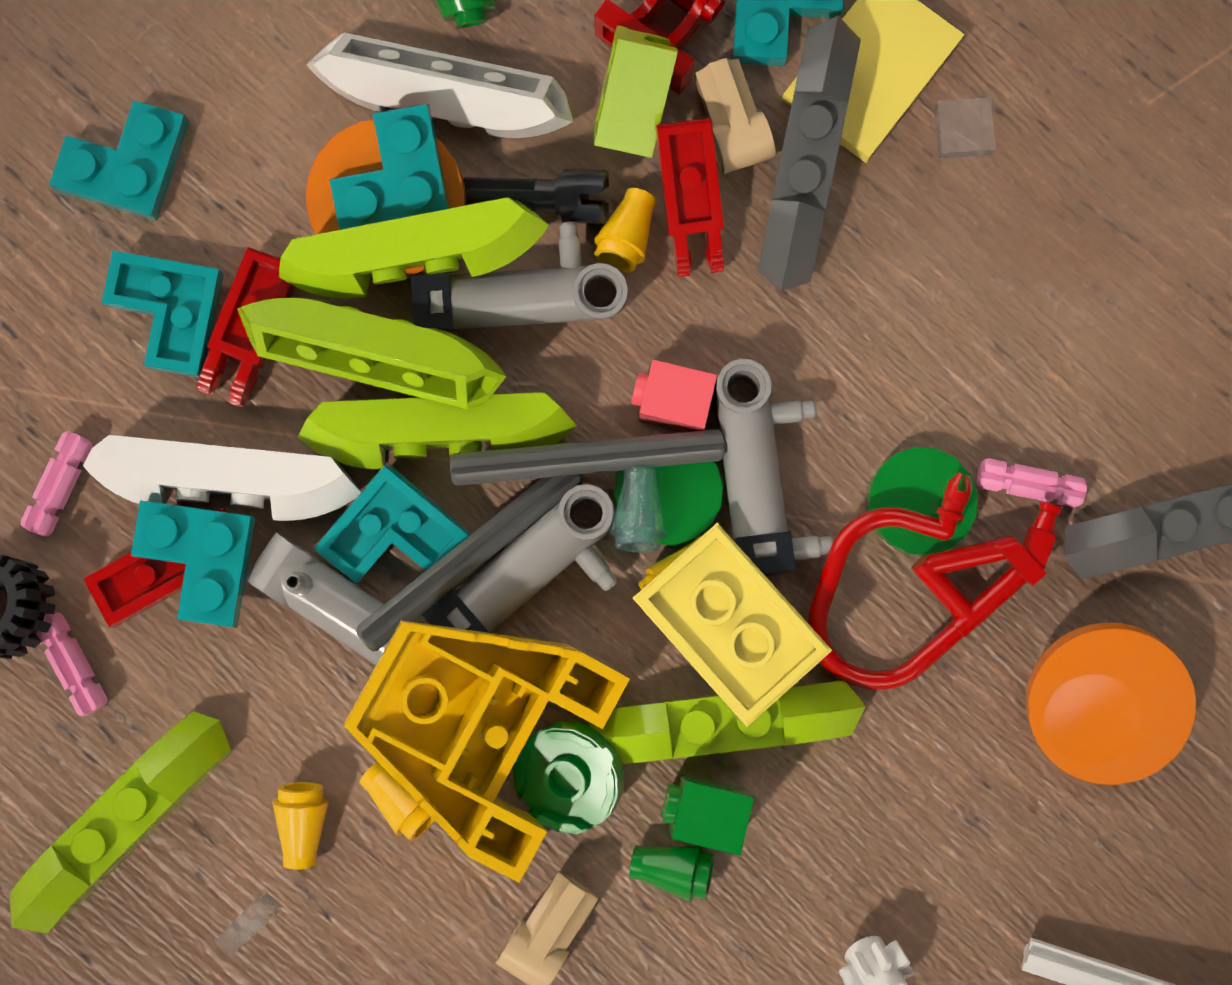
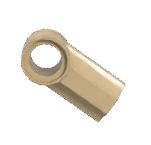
M724 58L709 63L705 68L696 72L694 80L707 117L711 118L716 162L722 174L724 175L775 158V144L770 126L762 111L757 112L739 59L730 60Z
M558 870L527 921L521 920L495 964L527 985H550L570 952L567 949L592 912L599 896L572 876Z

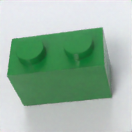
M681 773L678 786L669 783L667 785L661 810L662 822L669 823L668 829L671 839L741 856L754 797L743 788Z

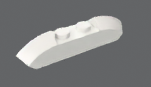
M345 32L327 44L306 64L322 82L335 92L358 105L378 112L386 111L387 107L401 109L430 104L432 117L448 120L452 125L461 128L483 127L489 136L503 138L539 136L556 131L573 122L565 92L554 77Z
M108 435L91 449L83 465L104 487L122 498L140 504V500L166 504L173 490L176 491V500L194 503H209L210 494L231 496L230 505L263 509L264 500H270L272 518L278 521L302 520L329 513L351 502L361 493L340 463L326 456Z

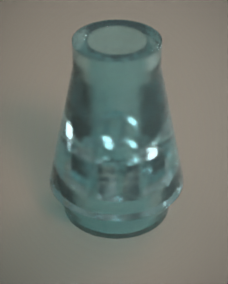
M633 467L624 470L623 485L610 534L615 536V547L619 550L628 552L657 551L660 549V538L666 535L657 488V471L653 469Z

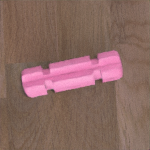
M65 431L61 434L54 449L59 453L56 459L50 458L32 498L36 499L34 506H27L21 519V526L26 530L40 536H50L53 533L59 517L55 514L58 509H64L82 471L77 467L80 461L85 463L93 448V443L89 439L70 431Z
M991 458L981 462L977 474V486L982 489L998 492V490L1004 488L1006 494L1045 502L1056 499L1057 504L1073 508L1084 503L1087 492V480L1082 477L1066 474L1060 478L1058 477V472L1020 464L1007 467V462Z
M60 612L46 614L43 621L52 625L48 633L40 631L36 633L42 640L40 645L43 643L47 645L48 649L44 653L64 690H71L73 695L69 697V700L76 713L80 716L90 715L103 708L108 703V698L100 683H93L92 678L95 677V674L76 638L71 639L68 636L71 629L63 614Z

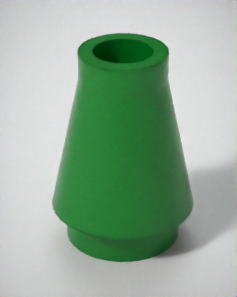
M636 845L631 858L629 878L643 881L688 902H692L694 897L706 900L711 885L715 856L714 854L702 852V846L645 847Z

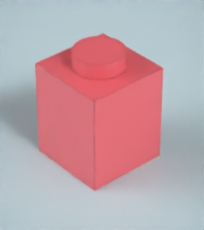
M652 359L649 374L638 372L631 404L641 406L639 421L683 432L703 431L717 375Z

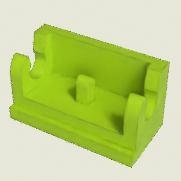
M617 25L593 129L594 146L652 158L657 139L655 125H660L678 53L677 48L669 46V39Z

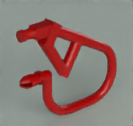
M957 473L948 481L941 508L938 507L936 513L940 514L938 519L897 507L879 508L856 517L839 532L832 543L809 611L808 624L832 650L820 663L830 674L839 680L860 688L888 690L912 682L963 637H967L1026 583L1033 587L1047 574L1044 569L1056 538L1054 534L1057 515L1061 514L1063 507L1041 500L1039 505L1041 510L1032 526L1029 525L1023 545L1013 536L924 555L918 559L911 567V570L954 618L950 621V624L907 662L885 671H871L848 663L838 655L829 640L827 618L847 557L852 547L861 537L870 531L882 527H900L939 540H949L954 535L958 520L963 521L964 519L962 513L972 491L970 476L964 475L960 490H957L963 474ZM1006 560L1011 566L971 603L945 575V573Z

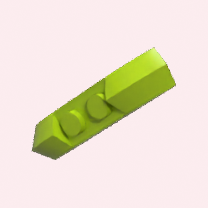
M511 198L486 201L292 239L281 256L279 277L306 292L340 299L366 297L371 276L373 277L374 284H383L407 279L405 270L425 266L427 274L444 273L460 269L459 259H464L471 276L475 277L497 270L520 257L539 240L550 225L524 204Z
M276 298L237 308L248 338L259 357L467 410L487 402L506 378L501 368L485 352L472 343L449 332L436 328L416 326L406 320H392L364 313L354 307H340L332 305L331 302L308 298Z
M545 392L493 394L487 402L468 410L424 398L321 402L307 417L297 438L322 456L331 457L336 462L359 468L381 469L385 463L386 451L394 450V458L419 459L427 457V449L449 448V456L458 453L480 452L484 446H491L492 450L554 445L567 436L577 425Z
M832 681L792 686L748 727L740 721L718 695L615 707L603 729L592 723H589L588 727L599 732L614 747L621 764L852 736L866 706L845 681Z
M192 711L127 769L38 858L10 892L11 928L48 934L62 923L225 760L231 752V748L220 720Z

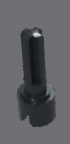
M563 169L562 174H558L556 179L463 177L466 205L508 197L521 202L532 211L555 212L556 217L561 218L562 223L606 224L608 220L609 203L605 200L588 199L589 194H599L609 187V174L607 170Z

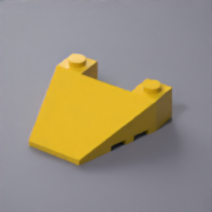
M401 620L343 725L418 802L419 806L439 824L469 858L520 883L547 831L537 819L496 797L548 701L603 729L630 678L568 644Z

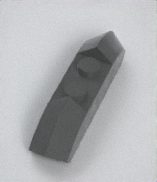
M839 16L807 31L758 267V272L780 290L809 283L813 274L861 39Z
M1232 483L1066 526L1063 556L1081 579L1231 542Z

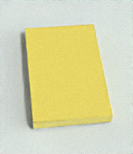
M857 0L842 18L849 28L861 39L840 144L865 163L868 162L965 35L918 0ZM797 77L784 92L781 100L790 107Z
M718 523L633 597L638 606L746 727L832 651Z

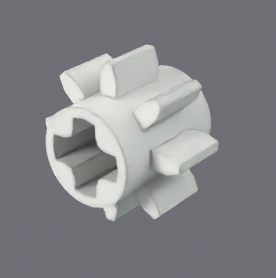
M879 936L865 937L850 946L845 953V960L848 966L839 969L845 985H908L905 979L914 976V972L909 965L910 961L899 942L895 940L886 946Z

